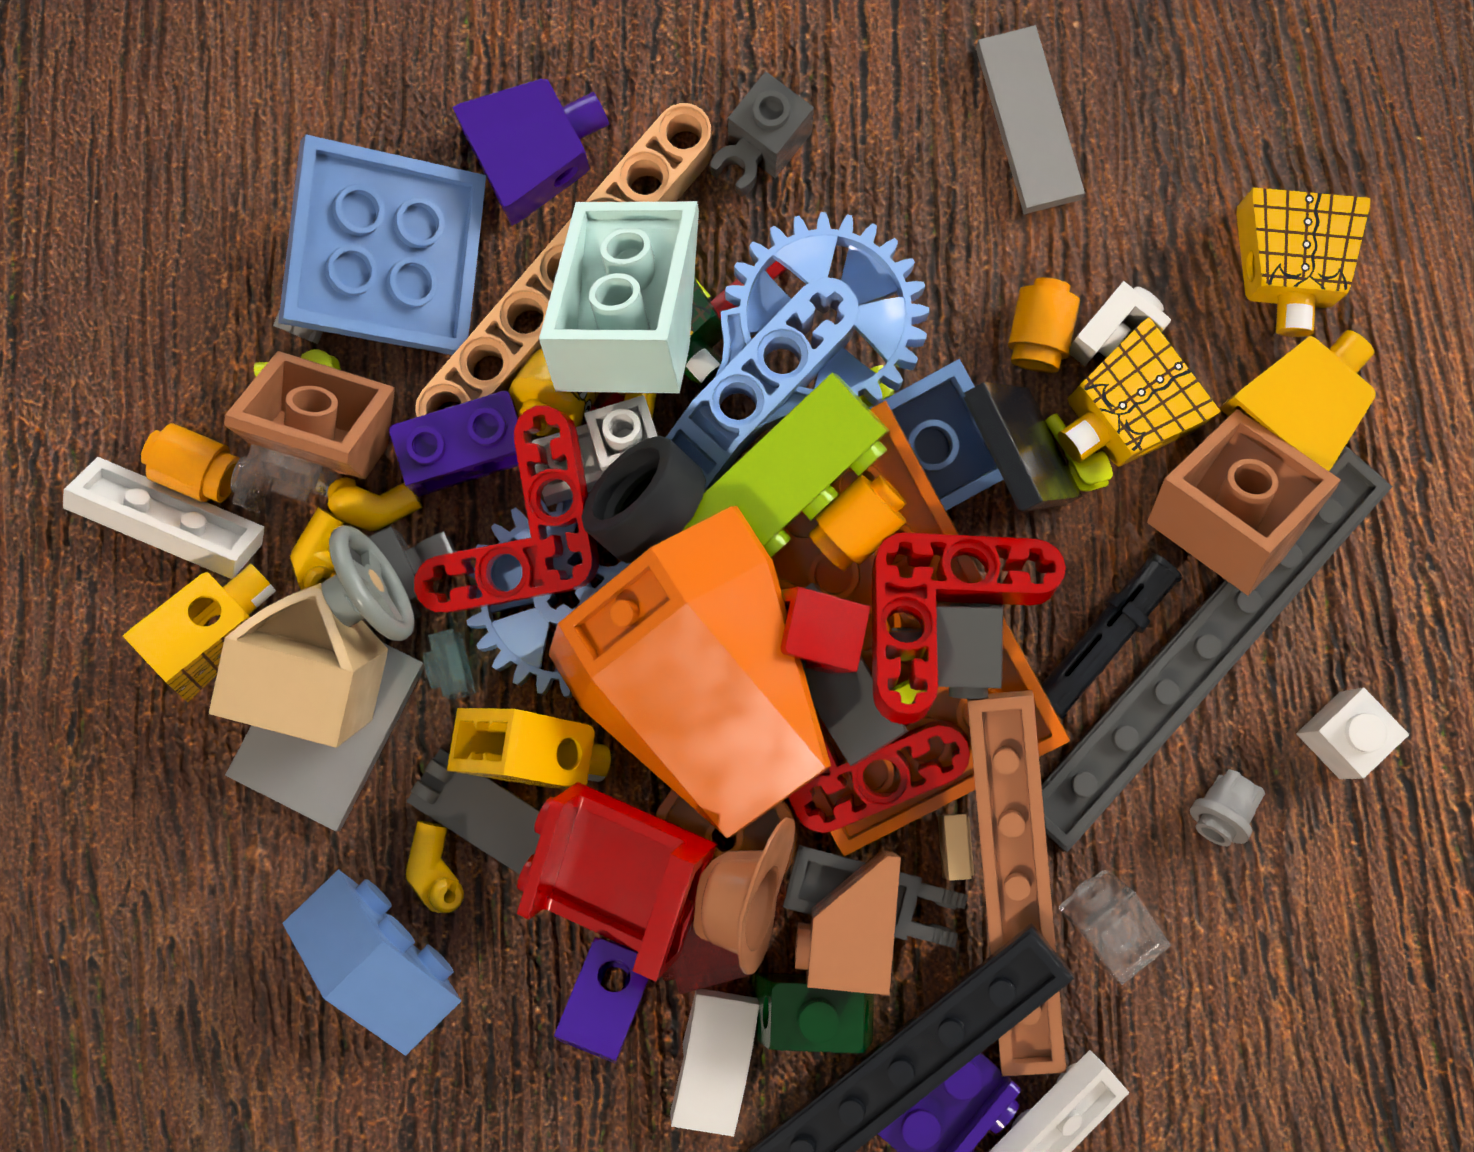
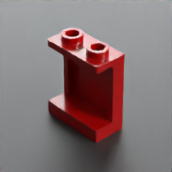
M577 782L555 798L549 797L539 811L534 827L535 833L540 835L535 854L531 855L526 861L518 878L517 889L522 891L523 894L517 915L530 920L541 910H548L635 950L638 954L632 971L656 982L680 958L695 912L697 886L702 872L712 861L717 843Z

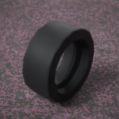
M655 436L640 441L627 449L610 464L595 483L586 499L581 517L584 530L617 559L625 563H632L650 547L681 532L692 519L704 494L706 479L702 469L670 439Z

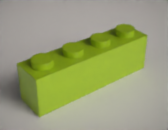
M831 373L703 494V498L694 516L683 530L730 506H738L772 558L792 539L784 529L802 512L810 521L813 520L839 495L831 486L849 468L860 476L887 451L886 447L879 440L890 430L838 374Z

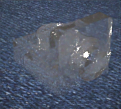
M251 444L248 456L239 459L232 474L230 487L231 491L235 492L233 504L247 511L259 514L271 480L274 481L271 488L272 492L307 503L310 492L328 498V487L335 481L337 475L324 466Z
M1103 870L1095 877L1082 882L1075 889L1074 893L1059 906L1066 919L1081 931L1108 972L1121 985L1125 984L1171 946L1138 895L1109 870Z

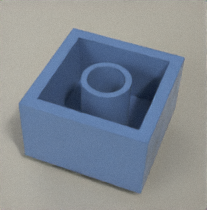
M960 359L883 400L888 402L946 510L1004 480L963 398L965 397L964 392L975 386Z

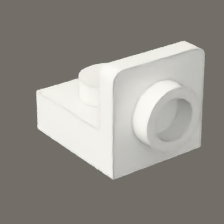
M1123 281L1073 341L1069 354L1086 366L1097 352H1100L1107 358L1128 335L1131 329L1135 330L1148 317L1151 318L1161 332L1171 322V319L1163 313L1164 307L1162 303L1152 293L1141 287L1133 289Z

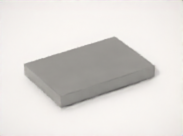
M383 643L388 648L373 719L370 723L337 748L251 725L225 776L334 831H341L426 664Z

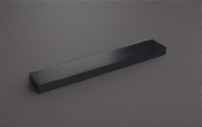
M1032 923L1029 924L744 1152H856L1074 980V974Z

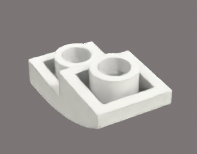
M644 395L584 413L587 424L576 427L588 492L592 490L609 465L627 449L644 439L657 436ZM560 432L532 441V443L544 446L548 465H535L536 474L546 469L567 470V460L562 462L552 460L550 441L560 437ZM554 480L548 483L542 491L547 506L573 498L570 486L562 480Z
M696 988L683 1040L684 1058L670 1111L671 1127L734 1137L759 1010L757 998Z

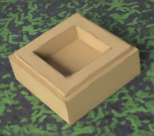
M966 814L937 815L942 878L949 881L972 879L974 867L970 818Z

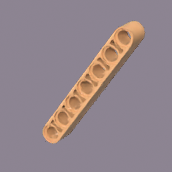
M679 103L670 106L656 119L585 202H677L706 168L711 159L712 131L708 116L701 108L693 104ZM683 131L692 132L700 138L695 146L688 149H678L669 141L675 134ZM643 176H653L662 183L659 189L648 195L638 194L630 188L636 179ZM571 219L421 391L416 401L415 411L417 417L435 412L441 405L447 402H458L461 404L500 391L509 392L512 381L530 355L542 348L539 336L554 284L552 278L558 270ZM530 310L537 311L543 315L540 327L534 332L525 334L513 330V323L522 312ZM496 356L503 359V368L493 379L479 380L473 376L474 368L482 358Z

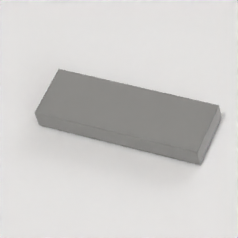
M1036 25L979 39L976 51L1023 214L1082 200L1085 191Z

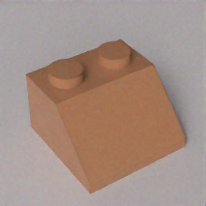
M277 351L225 414L224 426L248 443L273 450L283 456L295 457L330 468L340 474L352 475L366 480L388 447L395 387Z
M1236 409L1165 477L1147 523L1249 596L1286 557L1335 491L1341 479Z
M880 850L811 908L810 924H797L795 969L806 970L808 988L889 995L901 857L894 852Z

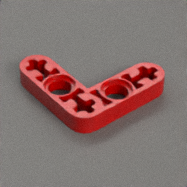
M534 406L527 409L518 418L514 427V443L531 538L437 555L427 559L418 568L414 577L416 596L425 608L434 612L465 611L577 590L588 585L595 578L599 568L597 541L584 530L581 518L586 499L588 498V490L577 430L573 420L566 413L550 406ZM543 419L546 420L548 425L560 429V437L550 441L552 460L558 462L567 460V470L546 469L536 474V464L548 465L544 446L532 443V434L541 431V420ZM554 480L565 481L573 493V502L570 509L558 517L549 515L541 504V493L544 487ZM577 522L579 532H565L569 550L581 553L582 564L573 567V578L568 579L565 570H555L553 565V558L563 555L561 536L551 535L547 537L546 527H567ZM505 554L514 556L522 567L520 583L509 591L499 589L491 577V568L494 562ZM474 559H476L475 570L470 563ZM445 567L447 575L464 576L475 573V580L478 586L467 585L450 590V601H448L445 593H435L433 581L442 578V568ZM478 588L482 593V597L477 598Z
M898 533L886 538L877 550L871 571L873 699L880 714L893 723L902 725L915 723L925 717L936 699L938 690L936 601L1029 606L1042 604L1051 599L1065 576L1066 566L1059 550L1047 541L1032 538ZM896 555L907 556L908 565L915 567L910 578L899 577L898 567L892 565ZM934 555L940 556L936 572L938 581L931 579L934 567H929ZM962 555L978 559L984 566L985 579L972 584L962 582L952 572L950 565L952 559ZM999 558L1005 560L1002 571H1008L1002 584L997 583L1001 565ZM1026 561L1035 562L1036 570L1040 573H1046L1039 584L1031 583L1029 573L1021 571ZM896 613L910 614L920 623L922 636L914 642L905 643L898 641L888 632L886 620ZM913 660L909 668V685L911 689L921 690L920 693H916L911 704L901 703L900 693L889 691V689L895 687L901 673V661Z
M816 711L831 767L788 798L796 816L804 826L812 831L821 833L835 831L947 784L961 776L969 764L971 748L968 736L962 728L953 722L943 720L930 722L907 732L855 766H850L846 758L839 761ZM939 735L945 744L954 741L957 743L959 748L952 752V765L943 767L938 759H932L920 764L918 767V772L923 779L915 782L912 781L910 763L899 749L910 746L912 759L926 754L930 750V738ZM874 760H889L896 765L901 775V782L896 789L888 793H878L868 787L864 779V770ZM848 771L852 772L855 792L864 804L855 806L852 793L836 801L833 808L834 815L826 816L822 808L810 809L808 803L814 797V787L821 786L826 794H832L846 787L847 780L841 774Z

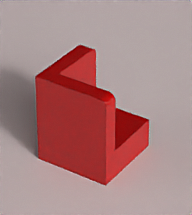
M799 586L781 589L786 609H788L780 647L781 652L788 656L807 660L805 668L827 674L857 672L870 606Z

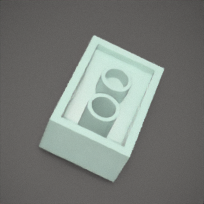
M697 201L575 203L539 336L555 392L680 393L690 346L699 217Z

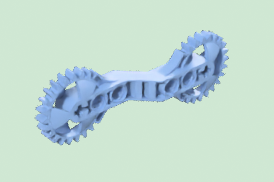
M821 212L817 222V229L808 231L801 217L796 216L794 217L792 236L787 238L780 229L773 226L770 228L772 247L769 250L756 242L750 244L749 254L755 266L736 262L734 275L745 286H726L725 300L738 307L721 311L724 348L722 361L716 377L692 400L666 436L667 439L674 442L702 469L706 479L704 493L731 468L738 457L762 432L776 426L814 390L806 387L816 377L815 388L831 373H836L858 397L864 395L870 403L875 405L880 403L883 398L879 386L880 383L896 391L901 388L903 379L895 368L896 366L907 370H914L918 358L906 347H922L924 345L927 333L912 325L927 320L929 307L912 304L911 302L923 295L926 286L922 281H905L912 272L915 261L913 258L904 259L896 263L892 260L898 245V241L895 238L887 241L881 247L874 244L877 225L872 223L859 236L853 233L852 215H847L842 221L839 230L830 228L826 212ZM836 246L848 248L841 280L828 277ZM775 261L782 264L806 284L792 299L766 272L767 268ZM894 294H898L899 296L896 298L885 299ZM815 308L823 314L831 308L836 310L835 324L830 320L823 321L812 332L810 345L805 335L813 326ZM854 329L886 362V365L877 373L870 370L845 349L854 334ZM785 349L795 354L799 360V365L790 373L779 374L770 370L765 364L764 359L773 350ZM731 394H745L753 400L756 409L745 419H731L724 415L720 409L723 400ZM573 498L559 502L556 511L549 512L541 499L543 509L553 517L565 514L573 502ZM516 507L511 510L516 527L510 532L495 523L491 526L494 535L500 541L498 544L531 538L528 519ZM577 522L567 527H546L547 537L551 535L561 536L563 555L553 558V565L555 570H565L568 579L573 578V567L582 560L580 552L569 550L565 532L575 533ZM478 544L476 548L484 547L487 545ZM505 554L494 562L491 568V577L494 584L503 591H509L520 583L522 567L514 556ZM621 561L617 565L610 567L599 565L595 577L602 582L596 588L589 583L577 589L575 594L580 602L573 609L565 604L560 605L556 610L553 609L558 601L555 594L481 607V612L466 620L467 625L471 628H487L488 633L476 644L477 648L482 652L495 648L501 650L492 665L499 672L508 668L513 663L517 664L513 683L520 687L534 674L537 675V693L546 695L553 681L557 680L560 683L563 696L572 698L571 691L556 667L554 672L541 669L550 624L557 627V624L631 563ZM475 573L469 574L475 580ZM480 590L477 591V598L482 597ZM534 603L535 608L496 621L493 619L492 613Z

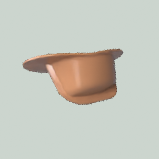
M785 817L777 825L768 839L764 850L728 851L712 860L702 872L697 886L693 926L695 933L701 939L738 954L740 968L747 975L756 972L768 949L773 930L777 895L794 842L795 823L793 818Z

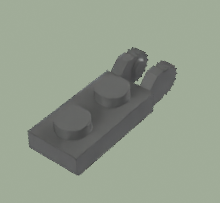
M798 845L783 907L811 915L812 907L864 865L865 862ZM900 872L894 937L907 940V937L910 936L955 948L958 933L952 932L949 927L934 923L927 925L912 921L917 897L935 901L936 905L955 910L957 908L965 909L968 895L922 883L921 877Z

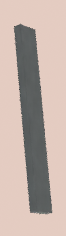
M1347 446L1344 447L1329 471L1341 479L1339 485L1278 566L1249 596L1223 579L1041 782L1046 837L1060 850L1067 853L1393 487Z

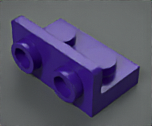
M500 391L393 424L389 428V432L405 486L416 496L420 497L517 467L518 460L514 443V427L518 417L510 393L508 391Z
M980 1053L878 1133V1135L897 1152H976L973 1149L989 1130L994 1134L999 1133L1014 1117L1020 1105L1015 1098L1021 1092V1088L1009 1076H1002L1001 1069Z

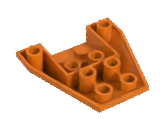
M730 506L650 547L557 624L548 655L580 708L726 838L736 835L831 767L801 659L785 655L780 649L788 613L773 560L738 506Z

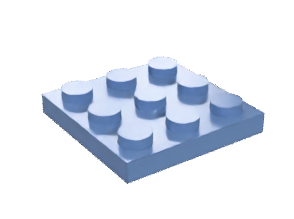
M305 134L300 141L278 323L453 355L469 337L486 175Z

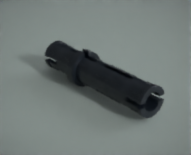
M1150 553L1146 562L1119 593L1111 592L1104 600L1107 608L1041 684L1060 719L1063 720L1067 716L1066 713L1104 671L1105 667L1136 631L1143 633L1151 623L1148 616L1175 584L1183 579L1181 573L1160 555Z

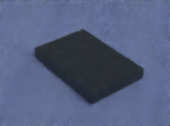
M983 382L964 392L965 397L963 398L1018 510L1023 512L1061 507L1083 497L1029 388Z

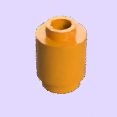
M1041 277L1034 279L1033 285L1020 288L1008 347L1013 350L1012 364L1027 370L1054 373L1059 371L1061 360L1068 358L1080 304V298L1070 293L1071 286L1068 283L1058 279Z
M174 423L168 424L162 431H153L147 438L141 453V462L146 465L147 479L201 502H207L212 499L221 503L226 500L237 482L241 469V459L230 454V449L227 445Z
M860 475L816 517L819 524L809 533V536L834 565L845 571L854 562L861 565L879 548L886 538L893 535L906 523L899 510L907 503L898 491L881 475L873 482Z

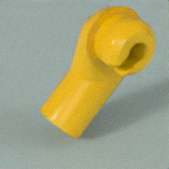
M346 477L336 479L327 490L330 512L337 519L368 531L380 530L423 508L418 496L405 486V482L381 495H377L356 486L354 479Z
M320 507L316 509L290 555L297 583L301 590L323 583L336 575L329 551V539L333 530L343 526L345 522L337 519L332 513Z
M417 821L406 868V879L427 908L436 913H450L461 905L464 899V890L459 880L441 858L448 828L437 823Z

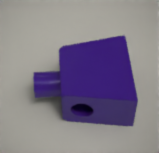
M548 79L531 81L465 101L452 107L459 125L511 226L525 219L588 172L590 169L588 159L580 139L609 125L605 111L594 92L562 107Z
M594 938L555 1031L554 1037L558 1041L612 1063H617L649 981L648 978L632 971L638 954L637 951L611 939L608 942L601 938ZM618 967L627 973V978L621 991L610 992L601 986L607 968Z

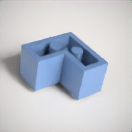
M338 869L282 924L323 999L406 1056L462 1001L448 980V977L454 971L445 958L432 946L426 945L422 950H419L413 945L415 940L407 929L393 916L387 915L386 912L392 907V904L376 885L368 879H365L358 885Z

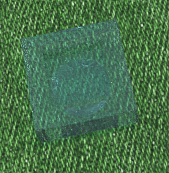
M454 629L428 635L432 651L423 653V662L431 688L441 687L443 697L451 700L476 694L462 634Z

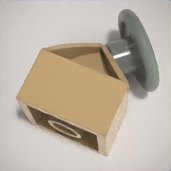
M343 525L333 530L329 539V551L336 575L323 583L302 589L267 606L244 621L225 637L209 714L335 748L372 721L388 648L362 620L365 618L376 631L388 639L402 641L407 639L413 632L414 613L409 597L397 573L369 537L352 526ZM350 548L361 557L362 565L353 560Z

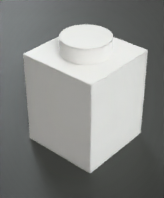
M1364 687L1339 692L1296 733L1339 779L1365 778L1409 736V733Z

